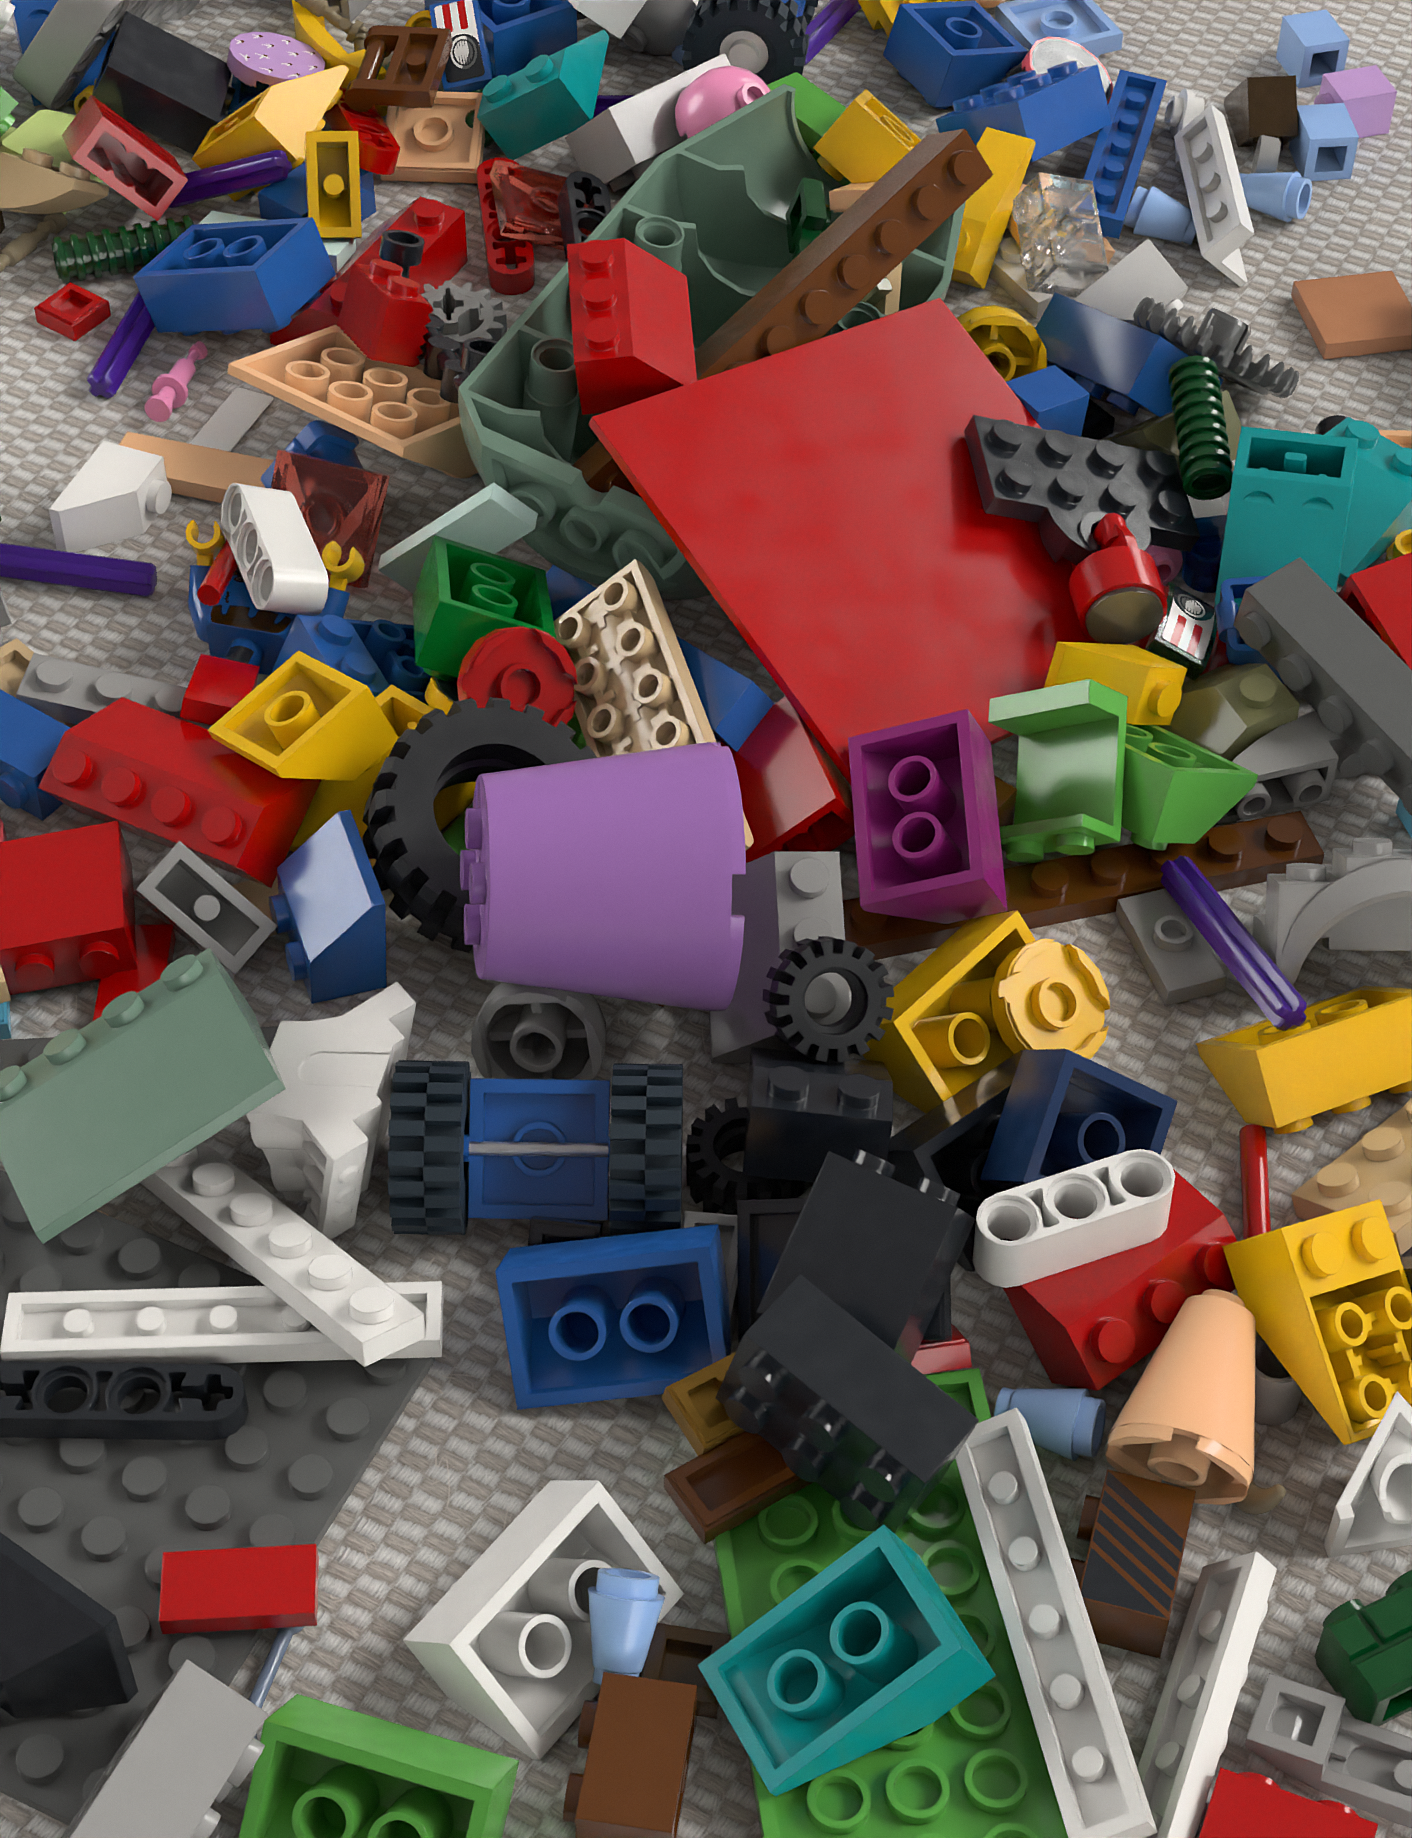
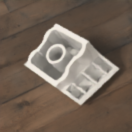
M398 982L342 1016L314 1021H280L270 1047V1052L286 1089L246 1114L250 1122L253 1143L257 1148L263 1150L270 1165L274 1187L277 1191L283 1192L286 1200L307 1201L308 1204L303 1219L329 1240L355 1225L360 1193L368 1189L389 1126V1120L391 1119L390 1097L391 1093H393L392 1080L395 1073V1065L398 1060H406L416 1007L414 999Z

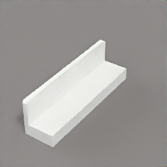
M1211 104L1177 133L1174 139L1201 256L1238 286L1242 287L1248 281L1239 247L1254 235V230L1225 116Z

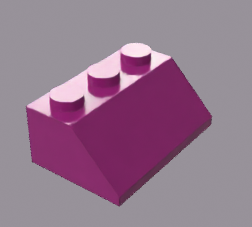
M968 709L848 737L861 908L866 912L944 924L1008 911L991 742Z

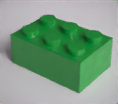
M434 535L412 596L416 666L423 667V670L430 676L444 681H456L459 676L462 660L476 640L495 629L524 626L548 632L554 639L556 638L545 570Z

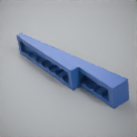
M554 564L546 573L553 621L596 589V587L581 578L560 569ZM676 636L715 738L737 752L775 703L752 680Z

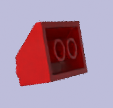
M625 238L591 240L584 243L567 244L574 365L582 415L608 412L697 381L687 276Z
M1174 1170L1175 1181L1167 1228L1159 1238L1020 1286L1003 1287L1051 1383L1099 1391L1160 1345L1187 1298L1202 1295L1205 1290L1218 1289L1230 1293L1236 1289L1222 1246L1237 1242V1239L1224 1213L1177 1171Z

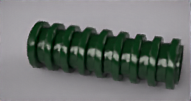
M182 215L181 221L174 222L172 217L166 218L165 224L158 225L156 220H152L149 222V227L142 228L141 223H135L131 230H126L123 225L118 226L117 232L110 233L108 228L102 229V235L94 236L92 231L85 232L84 238H78L76 234H70L69 240L62 241L60 236L54 237L51 246L58 278L62 280L63 284L70 283V277L77 276L79 281H84L88 274H93L95 278H101L102 272L109 271L112 276L118 275V269L125 268L127 273L134 272V266L141 265L142 268L145 267L191 225H194V222L188 215Z
M1199 355L1188 356L1178 360L1168 371V383L1172 398L1171 405L1177 437V448L1179 450V462L1181 464V476L1183 477V489L1193 499L1202 501L1214 500L1230 492L1233 477L1232 459L1230 458V446L1228 444V433L1224 418V406L1222 405V393L1220 392V380L1218 379V367L1208 357Z

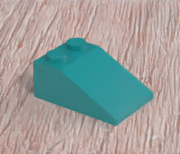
M605 30L595 33L550 56L540 55L531 60L524 69L508 77L506 75L497 76L484 87L477 118L508 159L515 160L577 130L593 119L609 36Z
M1347 417L1324 434L1359 439L1354 487L1338 584L1342 586L1349 575L1364 570L1382 556L1395 541L1399 533L1412 529V449L1399 446L1380 435L1378 429L1364 421L1354 420L1351 417Z
M882 1525L698 1665L767 1789L774 1796L785 1793L935 1722L996 1676L920 1556L885 1525Z

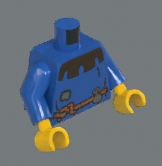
M191 520L186 527L185 533L186 539L195 554H197L196 565H190L188 609L198 638L208 643L210 656L260 666L259 674L271 675L275 662L298 614L257 609L252 602L239 567L219 603L214 606L203 604L198 599L197 591L211 568L214 558L217 557L225 542V536L218 523L214 521L213 538L207 543H198V525L195 520ZM336 541L329 542L323 549L322 561L331 573L330 581H328L327 600L323 610L317 615L318 617L336 615L344 618L350 593L345 591L347 583L357 580L364 572L365 566L362 556L354 547L351 548L348 561L342 566H337L341 559L342 550Z

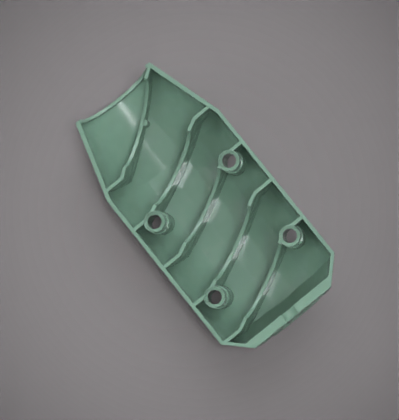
M782 84L659 155L584 241L625 238L686 275L694 351L792 261L793 254L789 253L785 214L802 178L823 181L825 204L830 205L829 191L842 187L841 184L823 170L804 143L795 115L794 98L796 88L786 84ZM966 201L901 262L899 311L937 298H941L942 301L945 299L951 282ZM831 210L830 225L844 212L833 213V210ZM567 261L459 386L458 408L460 424L471 459L486 487L494 482L538 513L535 529L521 538L538 554L560 569L588 582L602 585L634 559H637L654 578L662 600H686L712 595L641 497L614 485L609 492L601 493L595 491L585 482L582 471L572 467L581 456L599 441L588 424L593 416L602 413L582 415L574 365ZM860 301L823 337L887 315L880 313L877 308L869 303Z

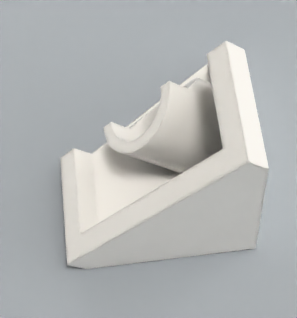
M1398 1391L1394 1395L1335 1507L1324 1542L1328 1558L1412 1545V1407Z

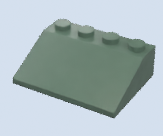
M210 948L197 956L189 954L178 958L165 968L161 974V979L139 993L130 991L118 996L105 1007L101 1017L80 1030L72 1028L58 1034L45 1046L41 1055L22 1067L14 1065L0 1071V1159L34 1233L43 1244L286 1089L253 1009Z

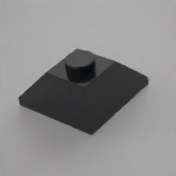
M0 1532V1707L15 1719L128 1703L139 1691L116 1615Z

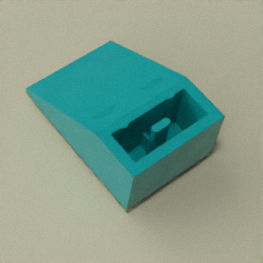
M1241 426L1232 477L1214 610L1216 605L1220 603L1221 584L1226 579L1269 576L1299 557L1337 593L1354 487L1359 439ZM1243 598L1234 599L1238 607H1240Z

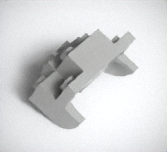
M1355 838L1353 839L1352 848H1333L1332 864L1291 863L1286 865V874H1267L1266 913L1253 914V937L1292 985H1294L1301 967L1314 945H1323L1327 950L1412 951V849H1392L1393 841L1390 839Z

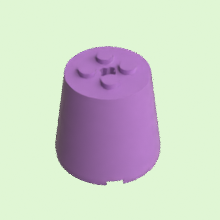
M705 742L486 773L478 776L474 791L473 808H466L465 845L466 849L470 850H461L460 885L461 890H469L470 904H465L464 941L465 945H473L475 967L479 979L703 1011H725L728 1008L734 995L739 974L745 921L743 915H731L732 874H746L745 832L741 791L734 758L728 746H721V742Z

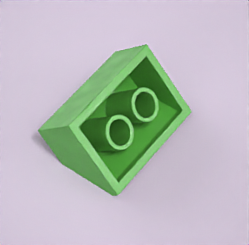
M1126 723L1121 827L1132 832L1130 837L1132 842L1149 849L1166 850L1168 843L1195 844L1255 786L1258 774L1157 725H1132Z
M296 1694L264 1720L260 1742L265 1747L254 1765L239 1838H502L519 1760L300 1694Z

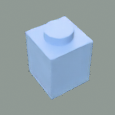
M1327 9L1283 16L1276 59L1289 76L1296 75V86L1298 89L1321 85L1323 74L1343 71L1345 69L1350 39Z
M1345 104L1298 105V136L1289 142V150L1301 177L1308 178L1311 181L1351 179L1359 135Z

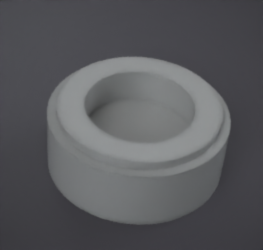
M1260 135L1251 173L1276 172L1281 146L1279 138Z

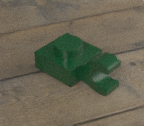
M803 177L785 214L789 253L793 254L792 260L830 226L831 210L830 205L825 204L823 181Z

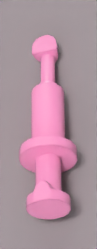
M197 341L193 344L187 358L179 359L169 374H162L155 379L152 385L153 396L146 401L144 406L145 412L150 419L156 422H164L171 416L172 409L180 408L188 398L187 385L196 372L194 363L196 360L206 358L208 354L203 342Z

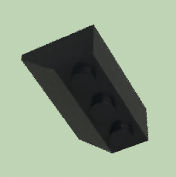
M1023 1050L1018 1051L890 1138L887 1162L895 1165L896 1169L891 1179L914 1189L920 1177L945 1186L960 1194L955 1207L976 1218L978 1208L985 1199L1005 1191L980 1180ZM976 1220L957 1260V1263L968 1272L976 1271L973 1263ZM1000 1239L1005 1241H1014L1011 1239Z

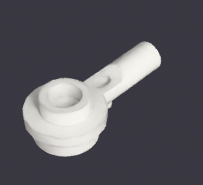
M1184 88L1178 97L1172 96L1168 102L1164 122L1165 125L1170 126L1172 137L1204 111V98L1195 96L1194 91ZM1175 144V167L1178 172L1182 173Z

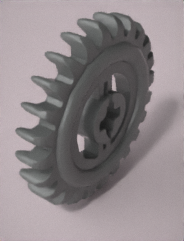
M1145 297L1137 306L1133 314L1137 327L1161 336L1189 356L1199 355L1208 357L1218 367L1219 376L1262 395L1272 394L1279 398H1287L1293 394L1299 381L1298 371H1294L1292 367L1284 371L1283 362H1279L1269 370V354H1266L1257 363L1252 362V345H1248L1242 352L1251 334V326L1218 309L1212 308L1207 312L1197 331V326H1193V316L1188 317L1181 327L1180 317H1176L1177 309L1173 308L1167 314L1163 302L1156 304L1153 298Z

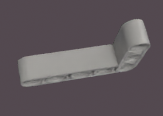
M58 0L13 71V79L49 110L55 111L73 94L112 33L117 30L126 11L153 24L186 16L196 7L200 0Z

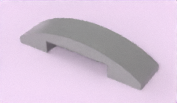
M1269 1673L1246 1737L1245 1747L1283 1772L1318 1791L1391 1822L1412 1828V1738L1343 1715L1345 1698Z

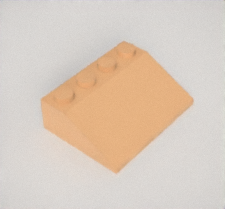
M337 325L228 363L227 374L402 458L443 471L446 475L454 478H470L478 473L464 440L458 404L448 402L439 395L442 380L426 376L423 373L424 365L422 364L413 368L366 358L367 355H364L360 348L356 347L357 345Z

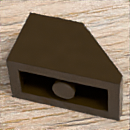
M1296 75L1247 77L1224 98V108L1238 147H1253V153H1255L1260 135L1279 138V141H1281V152L1283 151V145H1287L1298 136Z

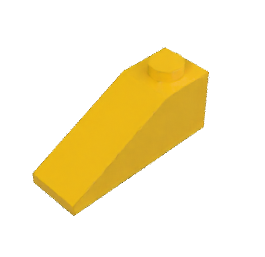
M986 127L976 147L992 171L993 176L966 200L951 277L952 281L984 290L1034 151L1035 140Z

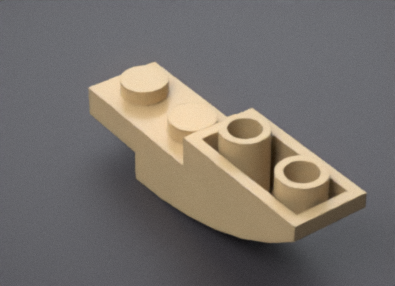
M23 148L22 156L0 152V211L20 214L67 212L90 205L108 196L110 186L90 179L91 172L83 166L61 161L60 167L53 166L54 156L29 148Z

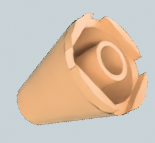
M1209 1289L1205 1290L1202 1295L1191 1296L1184 1301L1108 1434V1447L1105 1456L1107 1462L1118 1472L1158 1482L1163 1480L1186 1487V1489L1196 1491L1194 1503L1226 1505L1241 1502L1247 1496L1248 1488L1254 1480L1256 1320L1254 1315L1245 1308V1303L1241 1298L1227 1291Z

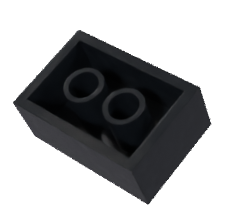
M801 1274L746 1331L715 1397L724 1405L727 1415L738 1427L748 1433H758L777 1449L793 1473L805 1481L816 1482L837 1499L846 1516L854 1524L866 1531H876L882 1525H885L895 1535L940 1483L979 1422L969 1411Z

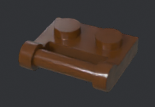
M376 25L369 28L364 39L366 51L357 77L350 81L345 92L344 100L346 104L358 112H367L373 105L432 108L453 46L451 30L447 28ZM394 51L384 80H378L377 77L384 58Z

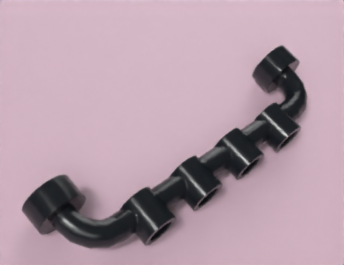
M387 230L382 233L379 256L383 260L401 266L403 268L402 277L409 279L410 266L421 264L425 241L421 236L412 232ZM428 315L431 322L425 326L429 332L423 335L426 343L420 346L423 353L419 355V357L425 358L423 373L430 378L442 380L440 397L448 402L458 404L459 386L496 345L497 341L485 338H469L463 343L460 359L461 344L454 339L443 336V320Z

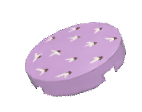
M249 32L239 34L231 40L227 66L232 74L246 85L256 87V82L259 81L268 84L270 87L323 71L325 61L315 49L292 37L271 32Z

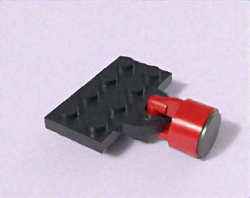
M973 415L964 430V435L984 512L1037 523L1042 544L1054 563H1057L1062 557L1071 562L1073 572L1069 580V589L1083 634L1097 643L1125 645L1136 642L1153 632L1164 620L1168 604L1156 563L1151 555L1145 551L1149 545L1190 552L1200 538L1188 496L1183 489V480L1175 456L1157 450L1148 451L1119 445L1108 440L1099 441L1070 435L1059 430H1046L1016 424L1005 419L997 420Z

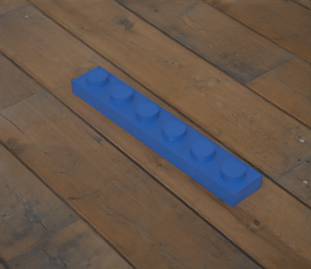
M1120 69L1108 104L1112 124L1099 131L1072 211L1070 228L1082 230L1091 237L1104 238L1108 236L1119 239L1160 109L1167 80Z

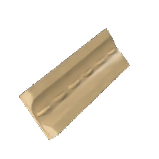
M634 559L554 621L555 639L565 647L576 668L578 685H574L575 694L573 701H576L574 710L586 744L592 749L597 758L716 742L655 580L640 561ZM743 812L746 851L753 844L754 838Z

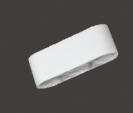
M232 483L225 492L222 501L221 523L253 604L260 610L307 616L319 615L327 600L329 588L328 575L294 495L289 491Z
M1144 1149L1130 1150L990 1196L979 1206L976 1216L973 1263L976 1272L983 1280L994 1286L1005 1288L1020 1286L1152 1242L1159 1238L1167 1228L1175 1181L1172 1165L1165 1157L1154 1151ZM1000 1239H1011L1014 1241H1005Z

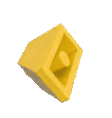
M305 131L308 218L313 217L321 239L362 238L358 131Z
M1057 642L1044 688L1092 679L1128 696L1126 723L1132 725H1170L1174 712L1181 701V688L1187 668L1135 645Z

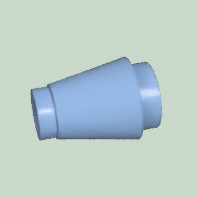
M1299 172L1239 174L1248 208L1285 222H1290L1293 218L1303 219L1306 215L1312 196V183L1310 179L1302 178Z
M1153 185L1150 190L1141 186L1137 187L1123 225L1133 228V234L1180 243L1184 242L1192 245L1196 236V230L1191 209Z
M1003 1387L1000 1390L994 1416L1017 1407L1027 1422L1034 1445L1072 1461H1076L1080 1455L1092 1458L1097 1455L1102 1442L1106 1421V1402L1104 1399L1090 1397L1088 1389H1011Z
M602 1568L598 1570L596 1586L588 1588L594 1683L601 1685L603 1672L640 1677V1672L643 1671L665 1599L663 1595L658 1594L659 1576L644 1571L623 1568Z

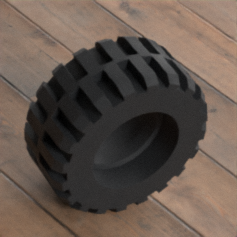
M490 697L485 708H477L476 701L472 698L453 702L447 716L443 710L436 708L422 716L415 729H406L395 742L389 756L386 757L365 804L362 819L368 826L362 837V842L368 858L376 860L372 869L381 891L389 888L394 894L388 907L401 920L405 919L409 914L419 920L422 924L417 933L434 941L438 933L452 938L451 949L470 953L473 945H465L464 907L465 904H470L469 890H461L460 856L448 845L437 826L433 810L435 797L441 790L452 785L476 782L480 774L597 758L589 746H585L580 750L571 741L576 732L564 722L560 721L557 727L550 725L542 720L545 711L529 704L526 705L523 712L510 709L511 701L509 699Z

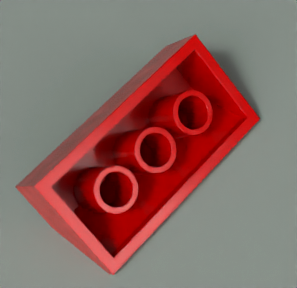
M421 196L380 224L356 248V252L336 275L319 290V295L291 316L292 321L288 326L269 335L270 344L278 346L337 325L352 264L359 263L370 266L372 259L383 260L379 256L382 233L387 230H404L415 233L424 239L421 264L410 266L409 279L420 284V294L424 293V285L428 283L435 289H438V286H442L445 281L451 280L468 262L465 211Z
M121 697L64 732L38 788L78 812L106 823L118 821L121 829L172 849L180 841L203 862L272 888L277 877V868L284 862L322 779L281 778L214 740L208 729Z

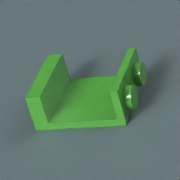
M1086 679L990 699L988 723L1019 736L1014 825L999 827L1001 849L1006 852L1008 860L1021 863H1035L1043 860L1044 853L1056 851L1068 855H1088L1094 852L1095 845L1121 841L1128 696L1092 679Z

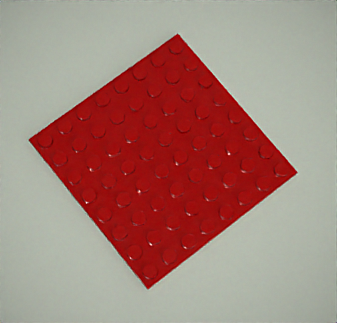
M941 298L593 416L588 424L850 786L848 737L968 709L991 742V745L1015 734L988 723L989 702L991 698L1044 688L1057 642L1097 643L1087 638L1079 626L1069 589V580L1073 572L1071 562L1062 557L1057 563H1054L1042 544L1037 523L984 512L964 435V430L972 416L977 415L997 420L1005 419L1016 424L1036 428L1041 427ZM1162 584L1168 604L1164 620L1146 637L1125 645H1135L1173 662L1190 653L1162 637L1173 602V597Z

